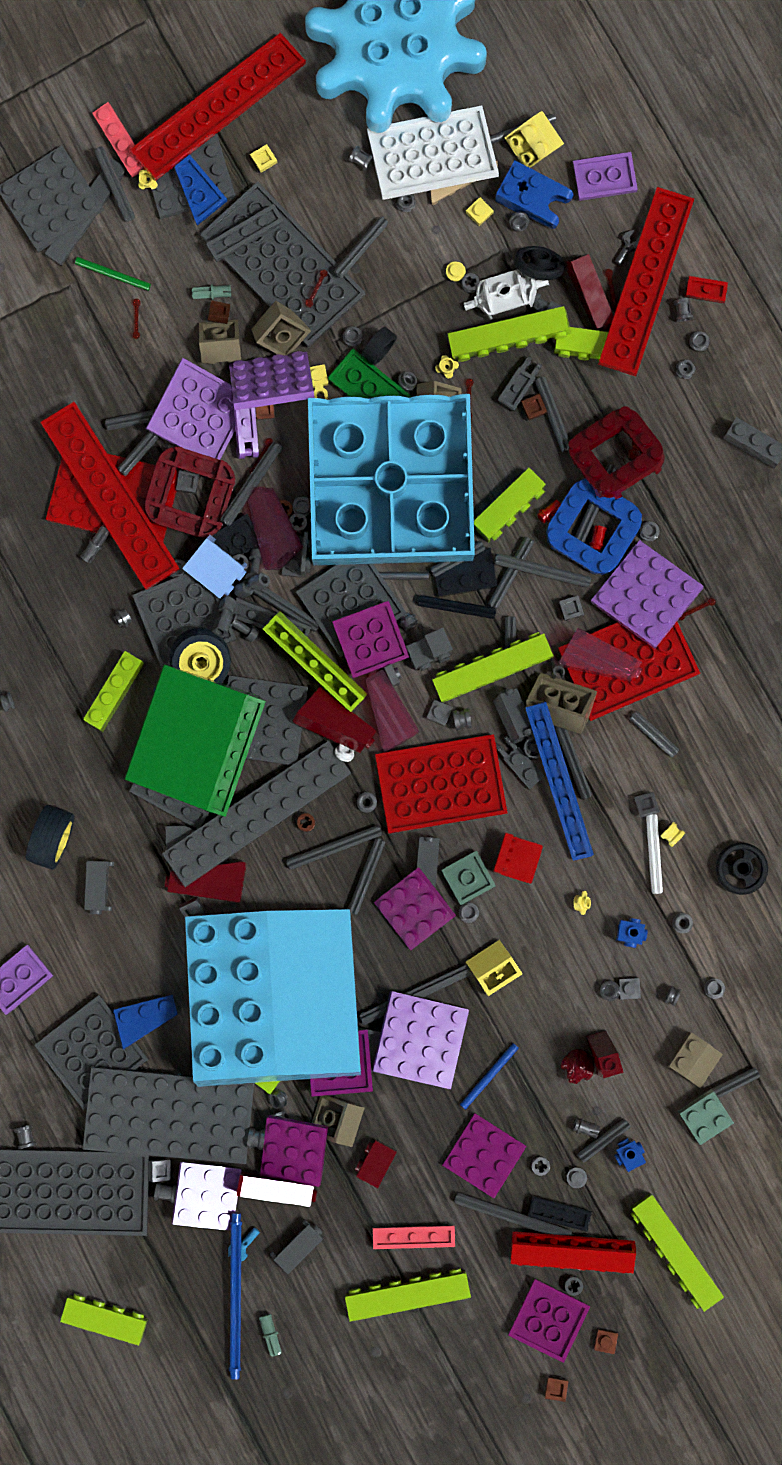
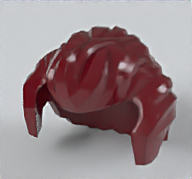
M575 1049L564 1057L561 1062V1069H567L569 1083L578 1084L582 1079L588 1081L593 1076L594 1061L585 1050Z

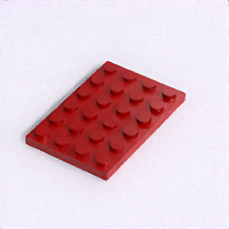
M108 454L118 470V467L126 458ZM62 458L46 521L97 533L102 525L105 526V524ZM139 461L126 476L121 473L120 475L146 514L144 503L155 465ZM175 470L165 506L173 508L177 493L176 487L179 475L177 470ZM149 519L164 543L168 527L158 525Z
M618 622L558 648L572 682L597 691L589 716L590 722L701 674L678 622L675 623L655 649Z
M494 734L375 754L388 834L508 814Z

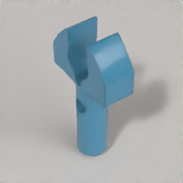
M253 1228L241 1241V1261L248 1257L246 1248L260 1233L257 1228ZM231 1245L228 1248V1257L231 1255Z

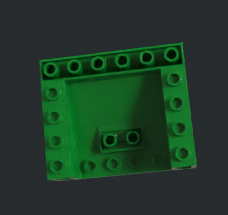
M163 664L124 779L226 817L266 701L259 695Z

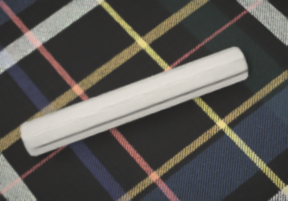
M656 814L646 816L652 894H661L663 887L658 818Z

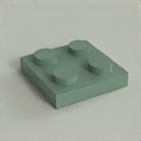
M477 851L441 870L460 906L496 886Z
M712 1089L678 1110V1113L699 1145H702L734 1124Z

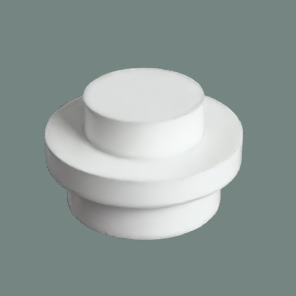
M340 744L335 749V755L339 760L349 762L354 757V750Z

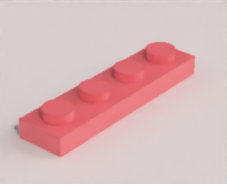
M107 102L95 110L92 114L129 174L135 177L141 170H145L130 153V149L135 146V143L111 104Z
M454 1225L373 1228V1249L455 1247Z

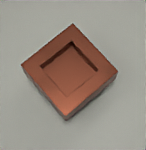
M211 300L208 320L227 324L231 304Z
M540 394L521 401L529 421L547 414Z
M274 406L255 407L256 420L275 418Z
M597 1329L594 1350L615 1354L618 1333Z
M547 1377L545 1399L565 1402L568 1380Z

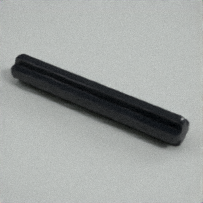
M419 595L418 606L490 619H494L496 615V608L424 595Z

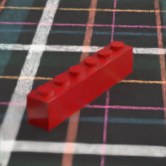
M512 1232L510 1259L511 1264L519 1266L529 1265L560 1269L634 1273L636 1245L635 1241Z

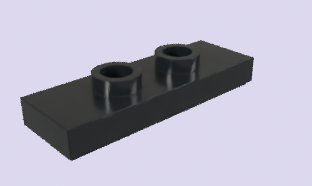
M532 1196L527 1216L587 1232L592 1211Z

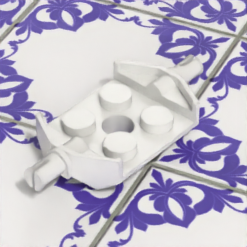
M518 269L480 281L477 286L475 299L464 302V307L466 311L475 307L480 308L490 319H493L491 315L527 304L532 307L537 289L549 285V281L535 280ZM509 287L510 290L507 294H500L502 288Z

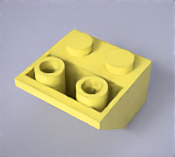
M543 111L504 137L519 161L529 168L564 144Z
M500 940L466 961L487 996H490L522 975L517 964Z

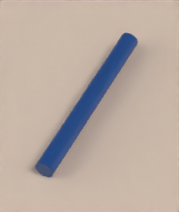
M514 1043L511 1044L460 1103L465 1110L519 1049Z

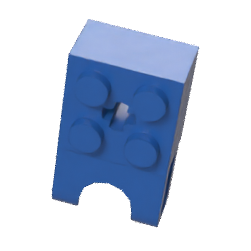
M514 160L496 193L495 201L515 212H524L529 219L531 218L548 228L555 229L559 224V218L549 209L548 205L553 201L569 203L574 194L571 189ZM519 188H524L525 190L521 192L519 191Z

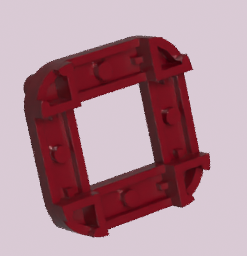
M627 406L609 413L571 439L568 444L573 464L578 467L594 489L595 494L600 498L614 497L615 500L621 498V492L654 472L657 475L662 470L661 467L665 460V453L660 441L640 415ZM623 431L630 437L642 454L609 475L591 450Z
M183 447L166 449L160 454L155 465L144 503L146 515L152 522L197 537L212 536L222 527L221 518L226 512L233 486L235 485L234 472L230 465L223 460L184 449ZM176 467L214 479L203 517L165 506Z

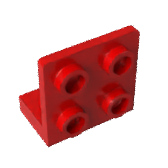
M505 833L493 872L531 884L543 846Z

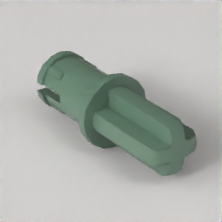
M211 284V286L193 287L192 297L193 299L212 298V300L221 297L230 298L231 285L213 286Z
M266 1314L259 1317L264 1333L262 1337L266 1340L270 1356H277L281 1354L277 1337L278 1331L275 1330L272 1315Z

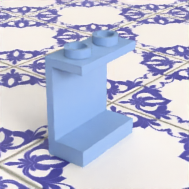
M209 535L182 569L218 598H221L224 594L228 596L234 588L232 583L236 579L240 581L246 574L244 569L247 564L244 562L241 565L217 546L214 543L216 539Z

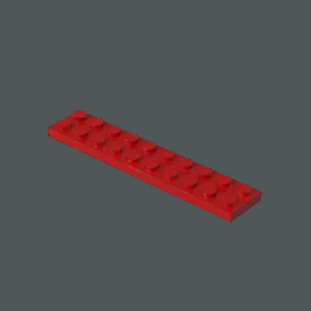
M279 33L130 149V153L155 181L303 67L306 64V60Z
M660 187L656 188L598 365L636 377L695 198Z
M72 402L41 421L40 423L145 590L180 570L76 403Z

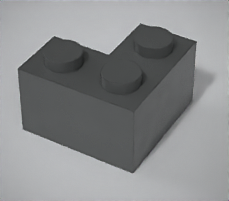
M444 628L425 635L424 639L406 646L414 669H420V671L431 668V664L436 661L440 664L449 660L453 652Z

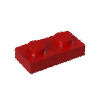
M689 276L685 297L725 303L728 282Z

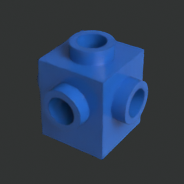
M629 918L628 921L620 920L616 941L625 942L624 946L636 948L637 944L642 945V941H646L648 929H645V924H640L641 920ZM631 929H633V930L635 931V935H634V936H631V935H630V930H631Z
M626 1138L617 1143L619 1147L615 1148L617 1153L614 1156L619 1166L623 1164L627 1172L646 1163L642 1155L645 1151L640 1142L636 1143L635 1140ZM632 1151V1155L627 1157V1152Z

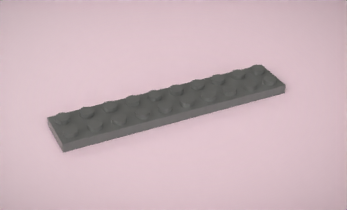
M327 741L231 806L226 817L222 815L216 816L163 852L162 855L183 886L187 887L351 775V772L345 763L336 757L335 749Z

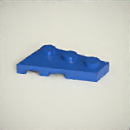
M190 154L174 166L196 225H199L225 204L227 198Z
M173 995L113 1010L123 1050L177 1016Z

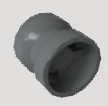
M530 738L523 746V752L532 760L540 757L535 738Z

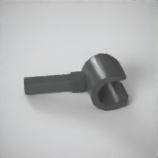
M554 656L550 659L553 666L551 678L555 679L556 673H559L561 678H563L565 670L562 666L557 665Z

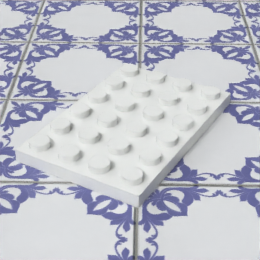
M482 106L452 111L450 117L443 122H434L427 116L392 123L389 129L382 133H376L367 128L383 200L499 177Z

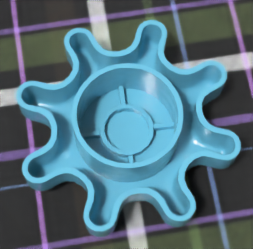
M347 0L342 7L337 9L322 7L310 9L305 16V27L308 37L314 41L330 45L336 53L334 59L321 67L316 74L318 94L325 99L336 98L349 90H355L363 94L368 101L366 123L368 128L376 133H382L389 129L395 109L405 103L418 104L434 122L446 121L450 117L452 98L443 84L446 77L454 72L477 74L486 65L487 50L483 43L461 36L456 28V24L473 11L475 0Z

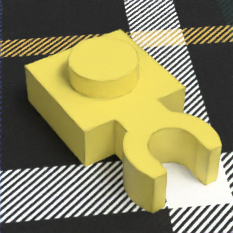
M325 364L310 367L313 388H315L314 397L317 398L318 393H323L325 399H328V392L323 388V386L328 385Z

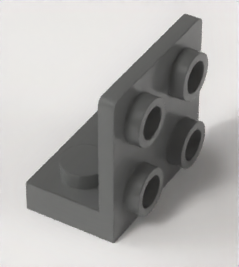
M304 532V537L285 535L282 576L306 578V573H310L311 558L308 557V553H312V539L309 538L308 532Z

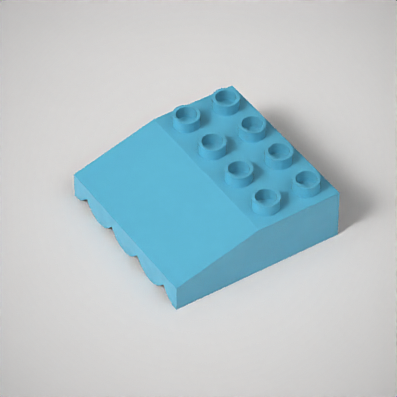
M460 394L451 397L420 395L411 398L380 396L371 399L361 397H340L330 400L308 398L313 565L473 561L475 548L470 394Z
M350 909L259 911L185 917L193 1082L198 1087L361 1075Z

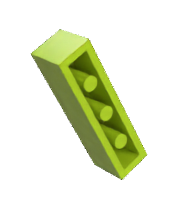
M570 327L571 334H567V337L563 339H556L554 353L558 354L559 357L569 358L570 356H577L580 360H590L592 358L598 359L597 361L599 362L609 332Z
M528 468L474 520V529L488 543L492 539L494 541L497 540L503 533L501 530L506 525L510 527L517 520L515 516L520 511L522 513L526 512L531 506L529 503L534 498L538 500L545 493L543 489L546 484Z
M124 651L83 720L102 732L105 730L142 669L143 661Z
M76 1293L67 1298L60 1322L138 1346L140 1345L148 1318H145L143 1313L133 1311L131 1314L125 1312L123 1307L113 1305L111 1308L105 1306L103 1301L93 1299V1302L85 1300V1296Z

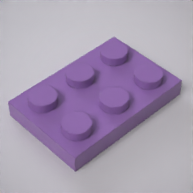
M631 152L575 160L572 163L579 201L634 193L638 190Z
M26 945L0 967V1009L5 1015H8L54 976L29 945Z

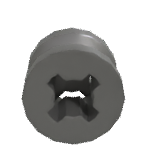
M469 708L461 712L453 711L455 730H460L462 727L472 728Z
M254 1128L249 1129L247 1148L258 1147L259 1150H263L264 1129L261 1131H256Z

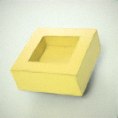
M267 144L250 154V157L261 173L277 163V159Z
M481 197L466 210V214L478 226L483 224L494 213Z

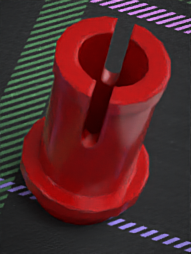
M555 500L545 509H540L537 514L540 521L544 524L546 522L549 523L561 503Z
M595 525L592 541L589 542V546L601 552L604 548L603 541L607 528Z

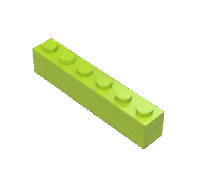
M562 306L448 333L452 357L455 361L464 362L470 360V357L473 356L486 357L490 352L497 351V353H503L511 347L524 348L529 343L541 344L547 342V339L554 337L555 339H563L567 337V334H571L566 309Z
M280 611L263 628L274 641L350 712L367 695L354 680Z
M540 632L528 636L529 640L521 642V640H517L510 644V648L505 650L502 647L491 651L492 655L486 658L484 655L472 659L473 663L469 665L462 663L455 666V670L447 673V670L436 674V678L432 680L441 702L444 703L553 658L554 656L545 634L540 635Z
M649 1193L631 1206L633 1210L631 1216L637 1224L641 1222L645 1227L643 1233L649 1241L654 1240L657 1245L654 1249L661 1258L666 1257L669 1262L666 1266L673 1275L678 1274L681 1279L678 1283L685 1292L689 1290L693 1297L690 1300L697 1309L701 1307L705 1312L723 1299L724 1296L654 1196Z
M461 1268L449 1270L450 1274L441 1275V1272L429 1274V1278L421 1279V1276L409 1278V1282L401 1283V1280L389 1282V1286L381 1287V1284L371 1285L369 1290L361 1291L360 1288L351 1289L349 1294H345L349 1321L471 1298L466 1270L461 1271Z

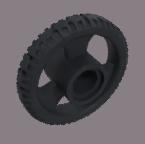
M527 246L519 249L515 254L514 263L516 268L534 279H557L565 270L563 258L548 248ZM529 256L531 258L530 263H525L522 258Z
M735 843L726 847L720 853L716 862V875L720 884L727 891L738 895H747L757 891L765 883L768 876V862L765 855L756 846L749 843ZM735 850L744 851L743 858L735 860L732 865L725 862L726 857ZM755 857L758 858L761 865V873L758 879H754L751 876L754 869L751 860ZM739 863L746 865L747 871L745 874H740L737 871ZM732 873L735 878L743 879L745 887L739 888L731 885L725 876Z

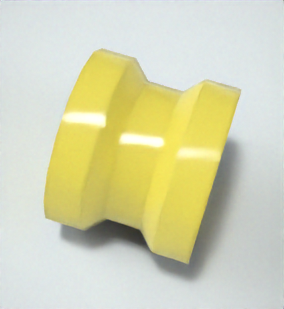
M673 822L660 837L666 839L669 845L673 847L683 837L685 832L679 830L677 824Z

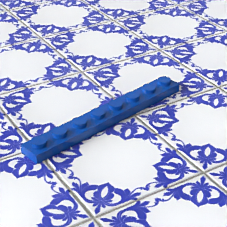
M547 702L527 706L525 709L572 859L574 861L594 855Z

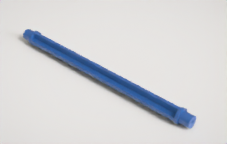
M232 1213V1221H230L229 1371L230 1379H239L241 1371L242 1221L241 1213Z

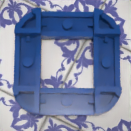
M582 479L571 487L548 524L546 538L552 550L560 552L589 570L591 574L603 575L611 572L622 559L641 527L642 514L633 503L623 497L616 500L614 497H598L586 479ZM587 500L620 520L619 525L601 553L567 533Z

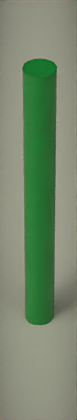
M77 257L75 260V264L147 291L151 288L150 283L80 257Z

